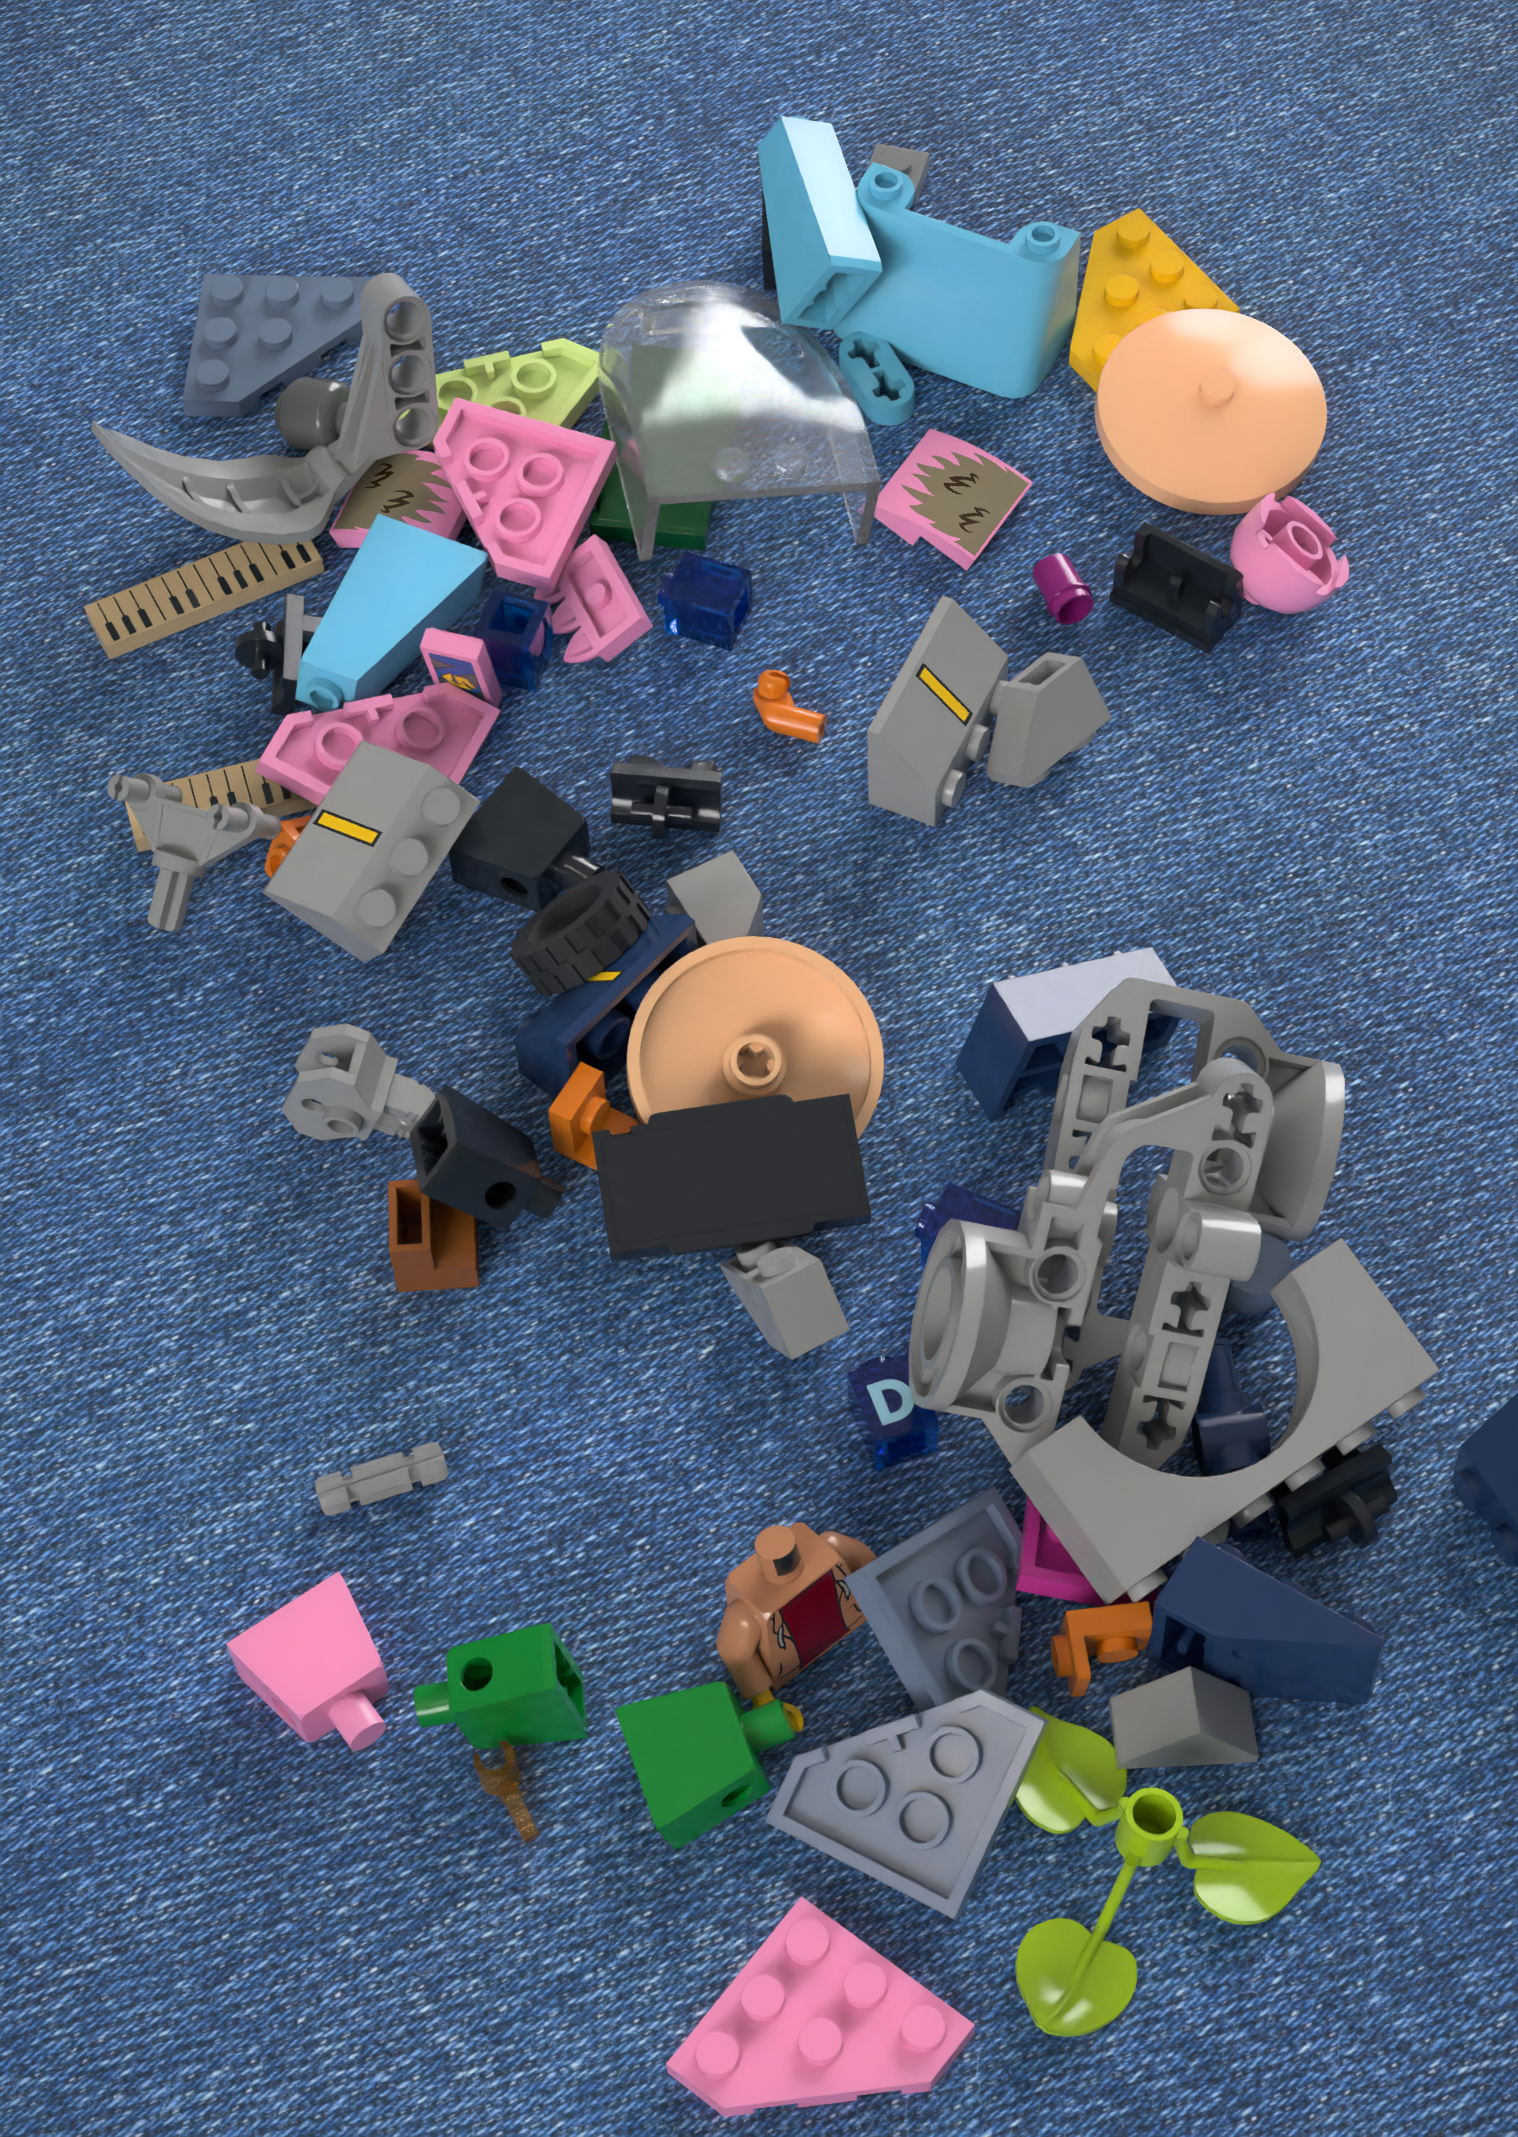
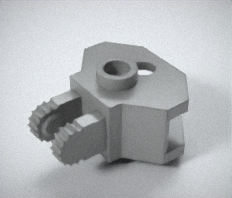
M345 1023L313 1029L298 1055L295 1068L299 1075L291 1091L284 1099L281 1110L297 1132L321 1141L344 1137H357L366 1141L372 1129L391 1136L397 1134L400 1139L404 1137L408 1140L410 1137L409 1133L435 1099V1092L433 1093L430 1090L431 1087H426L424 1083L419 1085L416 1080L395 1073L398 1059L387 1056L371 1032ZM321 1053H327L336 1058L327 1057ZM308 1099L317 1100V1101L321 1102L322 1104L315 1103V1102L310 1101V1100H308Z

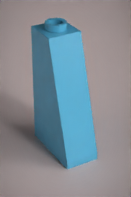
M781 116L757 146L781 323L833 330L883 272L882 264L832 124L810 121L801 116Z
M378 514L300 659L295 699L307 703L320 711L329 712L343 709L344 703L376 697L422 653L420 644L426 628L446 631L479 599L482 593L489 553Z

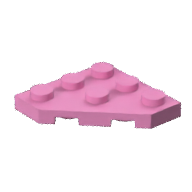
M455 397L433 440L435 455L484 551L489 553L488 559L497 577L552 592L618 457L616 442Z
M445 682L425 686L422 693L392 698L391 694L361 699L344 703L343 709L312 715L310 710L288 714L261 756L255 772L319 806L358 744L364 740L431 765L460 786L495 725L501 710L451 683Z
M801 1896L669 2059L666 2067L669 2075L724 2117L754 2114V2109L796 2103H798V2108L855 2101L859 2095L901 2090V2095L926 2092L933 2089L974 2036L975 2024Z

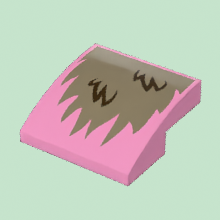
M929 429L869 506L867 512L912 546L920 536L967 571L1034 482L986 451L959 438Z
M409 450L375 460L351 488L329 533L339 548H359L376 516L381 514L456 541L467 516L435 453Z

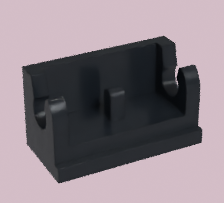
M1144 522L1135 533L1134 550L1131 557L1120 553L1114 568L1113 590L1109 594V601L1209 654L1241 616L1244 576L1240 571Z

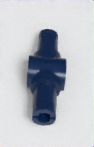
M1215 1338L1200 1393L1202 1400L1198 1402L1196 1407L1198 1413L1193 1415L1191 1421L1193 1446L1199 1470L1202 1475L1211 1473L1212 1476L1240 1471L1263 1460L1271 1452L1270 1435L1264 1410L1260 1404L1251 1405L1248 1394L1241 1392L1229 1340L1227 1338ZM1268 1510L1241 1529L1233 1518L1230 1519L1233 1540L1235 1542H1251L1270 1535L1272 1526Z

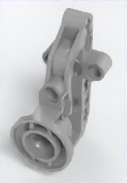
M1135 977L1124 979L1096 1005L1071 1034L1060 1070L1042 1173L1046 1169L1072 1173L1073 1169H1069V1164L1081 1156L1085 1143H1088L1096 1127L1108 1115L1125 1109L1129 1087L1137 1082L1149 1011L1196 1021L1200 1029L1190 1083L1197 1080L1200 1071L1209 1062L1219 1059L1222 1053H1230L1237 1056L1270 1087L1273 1096L1270 1127L1249 1213L1258 1221L1261 1231L1277 1238L1302 1243L1311 1234L1318 1221L1335 1172L1345 1112V1078L1341 1065L1282 1052L1252 1007L1243 1000ZM1104 1028L1107 1030V1040L1117 1044V1047L1106 1054L1102 1059L1101 1067H1097L1096 1065L1100 1063L1102 1042L1092 1039V1036ZM1240 1086L1239 1091L1235 1094L1226 1093L1223 1102L1227 1104L1230 1097H1242L1244 1088ZM1230 1124L1229 1130L1235 1131L1236 1127ZM1229 1148L1217 1149L1207 1157L1204 1163V1174L1218 1172L1226 1165L1229 1159ZM1118 1185L1116 1190L1109 1189L1097 1236L1103 1243L1081 1326L1066 1324L1064 1332H1067V1337H1062L1061 1349L1063 1358L1070 1366L1065 1391L1070 1389L1079 1380L1084 1368L1122 1353L1130 1323L1129 1320L1101 1315L1097 1311L1104 1267L1111 1264L1109 1253L1115 1236L1118 1211L1121 1208V1204L1115 1203ZM1054 1254L1047 1257L1039 1267L1038 1277L1051 1278L1056 1276L1066 1263V1255ZM1190 1281L1185 1291H1191L1193 1285ZM1174 1291L1172 1295L1174 1301H1176L1179 1293L1177 1291ZM1018 1386L1024 1394L1031 1396L1033 1386Z
M1219 1058L1211 1061L1200 1071L1195 1082L1108 1115L1093 1131L1072 1173L1046 1169L1042 1173L1037 1187L1028 1186L1017 1231L951 1218L940 1229L928 1255L912 1319L908 1358L909 1387L914 1404L925 1409L982 1419L1011 1465L1026 1451L1053 1434L1070 1370L1069 1364L1062 1355L1063 1332L1066 1324L1081 1326L1103 1243L1097 1236L1109 1189H1117L1122 1166L1127 1156L1135 1149L1144 1145L1172 1148L1175 1150L1168 1175L1158 1173L1149 1196L1146 1216L1147 1228H1144L1143 1232L1149 1237L1151 1242L1100 1437L1121 1454L1151 1469L1157 1470L1181 1447L1198 1405L1230 1280L1243 1282L1249 1280L1259 1258L1261 1229L1258 1221L1249 1213V1208L1270 1127L1273 1096L1269 1085L1244 1062L1235 1058ZM1240 1086L1244 1088L1242 1097H1230L1227 1104L1223 1102L1226 1093L1235 1094L1239 1091ZM1230 1124L1236 1127L1235 1131L1229 1130ZM1229 1148V1159L1226 1165L1218 1172L1204 1174V1163L1207 1157L1217 1149ZM1054 1254L1066 1255V1263L1056 1276L1051 1278L1038 1277L1039 1267L1047 1257ZM1189 1281L1193 1285L1190 1292L1185 1291L1188 1287ZM1174 1291L1179 1292L1176 1301L1172 1298ZM1021 1385L1033 1386V1392L1024 1404L1017 1407L1005 1406L1006 1397L1014 1388ZM1155 1410L1159 1413L1157 1419H1153ZM1140 1421H1143V1427L1140 1429L1138 1424Z

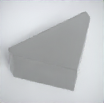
M1190 1666L1110 1698L1109 1711L1117 1769L1257 1762L1259 1756L1249 1691Z

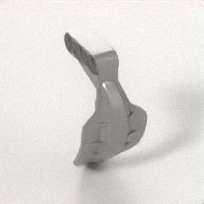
M381 273L371 278L365 284L360 297L363 335L340 437L328 446H315L305 457L290 458L277 455H258L250 458L216 461L185 457L158 449L115 430H107L93 420L92 432L110 455L150 494L175 513L202 528L248 542L283 545L310 541L320 535L330 518L334 506L341 501L375 460L409 450L420 449L434 439L438 431L439 413L431 314L428 305L401 276L394 273ZM402 302L400 308L395 313L388 315L396 304ZM406 356L405 360L399 366L393 368L395 363L400 358ZM410 409L404 418L399 419L401 414Z

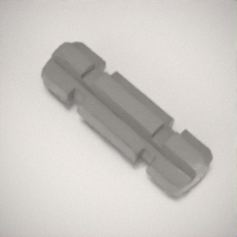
M430 1442L411 1448L413 1455L404 1457L401 1451L350 1467L352 1474L343 1477L340 1471L319 1477L315 1481V1489L322 1511L325 1515L331 1516L352 1509L350 1503L360 1500L361 1506L411 1491L413 1490L411 1483L421 1481L424 1487L445 1480L448 1477V1468L441 1447L437 1442Z

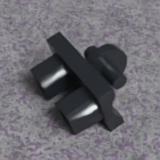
M286 594L284 600V619L276 623L274 632H271V626L267 622H257L253 625L252 631H247L240 635L235 643V658L241 665L251 669L252 677L265 679L269 676V670H273L271 714L286 716L290 713L293 702L298 701L295 697L300 659L323 618L304 613V596Z
M632 755L627 763L613 762L610 772V782L612 785L611 823L652 826L653 839L667 840L670 828L720 832L722 824V772L717 771V766L714 762L692 760L685 768L664 767L654 757Z
M1380 1443L1366 1451L1358 1446L1345 1456L1342 1455L1337 1446H1334L1321 1458V1462L1326 1468L1323 1470V1475L1305 1483L1293 1492L1285 1482L1269 1492L1270 1500L1274 1504L1272 1508L1280 1520L1284 1546L1296 1559L1326 1541L1333 1544L1345 1536H1348L1355 1545L1363 1549L1378 1540V1531L1374 1520L1388 1513L1389 1506L1398 1501L1397 1492L1389 1474V1466L1392 1464L1391 1454Z

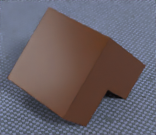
M418 1179L388 1181L389 1254L398 1293L480 1287L478 1218L421 1193Z

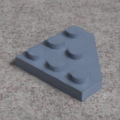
M204 274L182 399L185 415L242 417L260 405L259 396L280 382L287 387L295 379L301 378L322 364L321 355L343 341L349 346L361 338L363 331L360 297L365 284L370 280L369 277Z
M995 1486L973 1497L843 1578L919 1713L979 1690H988L1013 1702L1012 1699L1005 1696L1009 1664L1016 1662L1018 1657L1022 1609L1015 1606L1022 1533Z
M988 1690L973 1692L940 1706L906 1716L862 1732L859 1735L795 1756L765 1822L952 1919L960 1918L1050 1721Z

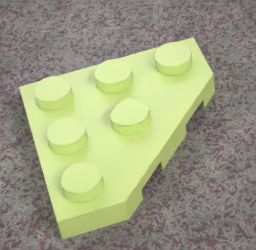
M561 338L541 343L542 351L510 358L507 350L463 360V369L435 375L439 413L438 430L455 397L571 429L612 376V358ZM410 409L401 414L399 419L404 418ZM432 440L431 442H429V443L426 445V447L431 448V449L434 450V445H433V440Z

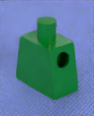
M551 1623L540 1624L454 1646L446 1654L447 1681L419 1685L414 1690L415 1710L422 1728L455 1722L474 1748L492 1749L588 1738L583 1673Z
M713 1682L626 1704L615 1709L656 1830L675 1850L690 1843L765 1795L771 1788V1782L760 1753L796 1738L794 1727L780 1698L745 1712L740 1700L726 1682Z

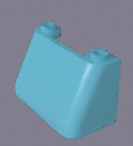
M872 162L861 178L856 193L879 254L883 272L837 324L834 332L843 340L848 335L859 331L884 339L902 362L1001 397L1014 399L1032 394L1041 385L1074 331L1081 232L1054 223L1040 221L1022 227L1015 234L1010 244L910 211L909 209L915 197L913 181L908 175L898 170Z

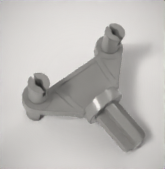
M138 773L132 778L117 774L108 783L107 790L109 796L113 800L126 801L129 804L151 845V850L154 852L151 864L160 867L147 918L148 923L158 929L178 932L182 928L195 877L205 878L207 868L212 867L217 861L256 840L258 837L266 838L267 840L275 839L281 830V823L276 815L264 814L254 804L237 802L230 807L215 804L208 811L183 804L182 791L178 786L166 785L159 777L152 774Z

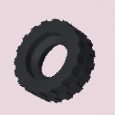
M619 870L602 871L600 874L592 875L579 884L570 887L566 892L549 902L540 912H537L530 919V922L519 931L516 939L512 941L509 955L541 996L543 994L545 997H551L554 994L559 995L585 983L586 980L599 974L605 967L623 955V952L632 946L641 932L646 929L647 921L651 919V913Z

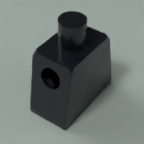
M518 766L512 769L471 817L448 852L454 882L534 912H539L545 908L563 888L569 889L584 881V879L605 871L603 866L588 859L591 847L588 823L583 815Z
M446 1084L409 1133L420 1192L498 1228L510 1226L522 1209L541 1219H546L553 1213L561 1199L562 1185L542 1175L540 1172L533 1141L525 1133Z

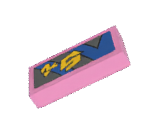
M426 628L420 649L434 684L449 682L498 709L503 693L484 641L440 629Z

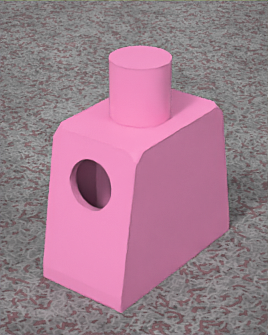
M339 1572L226 1643L236 1672L241 1679L304 1741L308 1743L314 1742L337 1728L349 1747L357 1751L368 1747L384 1733L386 1724L372 1704L385 1696L390 1690V1686L381 1658L350 1591Z

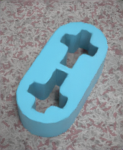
M861 331L845 337L839 347V370L843 380L865 414L873 422L887 426L901 424L908 420L914 412L915 386L912 378L889 343L884 339ZM863 355L867 361L874 360V368L870 369L865 360L857 356ZM883 387L889 397L897 400L891 401L887 396H880V388Z

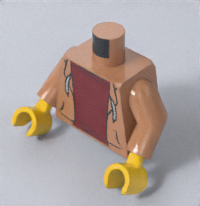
M803 1522L793 1523L788 1528L780 1525L770 1526L762 1530L756 1537L754 1542L756 1553L729 1572L725 1580L727 1607L717 1636L716 1646L718 1654L743 1700H752L754 1704L752 1709L775 1700L769 1687L777 1691L867 1620L843 1579L877 1558L865 1543L856 1538L829 1530L817 1535ZM783 1702L794 1731H802L804 1725L802 1713L792 1704Z

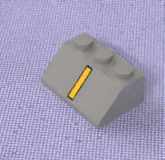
M945 596L940 598L867 730L869 804L936 827L946 806L954 808L959 802L966 783L965 771L971 760L979 762L982 759L990 738L989 726L994 717L998 716L1003 688L1008 683V655L954 599Z
M363 740L354 750L262 893L365 963L384 954L481 801L431 765Z

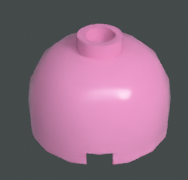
M1276 493L1268 494L1251 509L1236 527L1230 544L1232 568L1240 571L1244 576L1243 597L1252 604L1261 605L1264 608L1283 614L1313 610L1327 601L1349 579V563L1346 555L1340 560H1336L1335 554L1329 546L1337 538L1330 527L1312 509L1293 497L1287 496L1279 503L1274 501Z

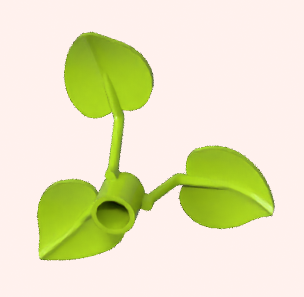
M1031 1706L1028 1709L1049 1720L1050 1723L1015 1797L1020 1810L1035 1825L1054 1834H1066L1075 1830L1085 1818L1096 1827H1101L1120 1819L1115 1831V1844L1120 1854L1125 1858L1092 1933L1074 1920L1055 1918L1035 1925L1025 1935L1020 1944L1015 1961L1016 1982L1035 2025L1045 2033L1065 2037L1089 2034L1113 2022L1128 2006L1137 1983L1136 1960L1132 1953L1123 1946L1103 1940L1138 1866L1151 1867L1162 1863L1170 1854L1172 1847H1175L1181 1865L1185 1868L1197 1869L1193 1879V1890L1198 1901L1221 1920L1240 1925L1258 1924L1280 1913L1320 1867L1321 1859L1306 1845L1284 1830L1256 1817L1233 1811L1209 1813L1197 1819L1189 1832L1186 1827L1182 1826L1183 1811L1179 1802L1167 1791L1150 1787L1136 1791L1130 1798L1123 1797L1127 1785V1769H1117L1115 1748L1110 1742L1085 1727L1057 1719L1035 1706Z

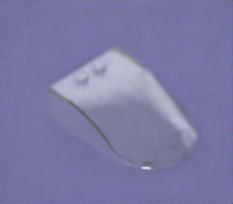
M708 280L681 281L650 289L628 301L616 312L606 326L601 339L597 377L611 440L616 442L618 454L616 461L640 560L652 559L660 505L842 492L856 545L868 544L881 486L880 474L869 435L853 392L827 350L808 327L781 323L779 302L763 293L736 284Z

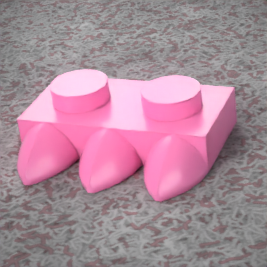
M595 534L571 552L553 591L549 592L536 588L532 603L539 606L561 603L550 620L547 629L550 634H567L577 631L566 648L563 657L565 663H583L598 657L609 662L653 627L609 546Z

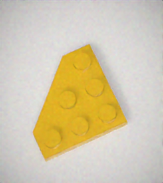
M1138 208L1094 231L1070 345L1069 365L1097 393L1103 367L1111 352L1128 333L1143 323L1161 315L1181 310L1217 309L1240 314V308Z

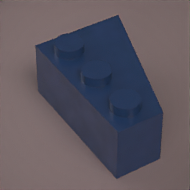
M1152 947L1126 953L1115 951L1099 959L1077 964L1062 963L1047 971L1020 977L1018 975H1009L992 983L955 1063L990 1122L1008 1114V1107L1006 1105L1008 1101L1036 1089H1039L1044 1098L1057 1092L1060 1070L1073 1030L1124 979L1135 977L1177 986ZM1149 1011L1141 1055L1168 1044L1181 1018ZM1104 1028L1092 1036V1039L1102 1042L1100 1063L1096 1065L1097 1067H1101L1104 1056L1117 1047V1044L1107 1040V1030Z

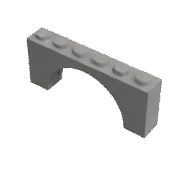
M1342 1238L1291 1271L1269 1292L1278 1305L1292 1337L1297 1364V1390L1289 1422L1280 1440L1266 1458L1240 1471L1218 1476L1187 1477L1168 1474L1151 1469L1121 1454L1105 1442L1089 1426L1085 1419L1079 1415L1026 1451L1009 1469L1106 1606L1125 1593L1129 1595L1135 1604L1168 1580V1577L1161 1568L1179 1555L1183 1559L1197 1536L1213 1545L1221 1543L1222 1541L1214 1532L1220 1526L1233 1518L1239 1528H1243L1274 1505L1267 1495L1274 1488L1285 1482L1292 1492L1326 1469L1319 1457L1328 1450L1337 1446L1342 1455L1345 1456L1377 1433L1370 1423L1375 1417L1387 1410L1392 1418L1396 1420L1428 1397L1420 1385L1436 1374L1439 1368Z

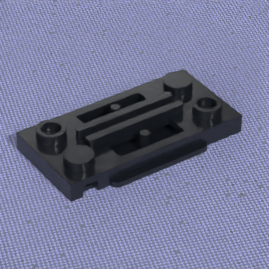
M786 1094L655 1113L649 1117L648 1124L630 1126L631 1131L628 1133L612 1135L609 1129L592 1132L611 1262L664 1254L680 1256L805 1237L816 1231L871 1223V1210L850 1094L793 1102L792 1098Z

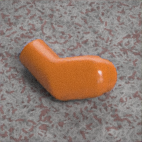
M766 670L762 672L758 677V687L753 690V702L766 727L779 734L819 744L825 732L827 716L795 706L792 696L788 692L791 681L784 672L779 670Z

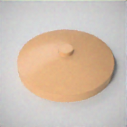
M1188 309L1167 313L1143 323L1128 333L1108 357L1100 376L1095 398L1094 414L1098 436L1104 451L1120 474L1142 493L1160 503L1182 511L1203 515H1234L1250 512L1266 495L1276 493L1274 501L1283 498L1311 470L1317 458L1327 423V406L1322 384L1315 369L1301 350L1288 338L1265 323L1239 313L1217 309Z
M757 936L735 937L705 945L687 954L669 967L651 986L637 1010L630 1031L626 1061L627 1083L633 1107L641 1124H648L649 1117L655 1113L786 1094L792 1098L793 1102L850 1094L857 1139L859 1140L871 1120L881 1093L884 1076L883 1044L877 1021L866 998L846 973L833 962L807 947L787 940Z

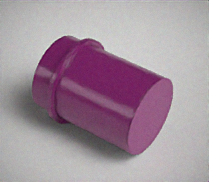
M1061 553L1052 554L1037 563L1032 571V578L1047 603L1049 614L1062 625L1074 624L1084 619L1094 606V601L1091 597L1092 592L1089 586L1082 582L1069 557Z

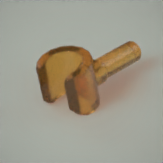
M500 1741L506 1764L500 1769L488 1770L482 1765L478 1753H475L473 1759L481 1787L485 1792L500 1797L502 1803L506 1805L524 1843H529L536 1840L540 1833L521 1797L522 1793L518 1787L521 1773L514 1749L509 1743Z

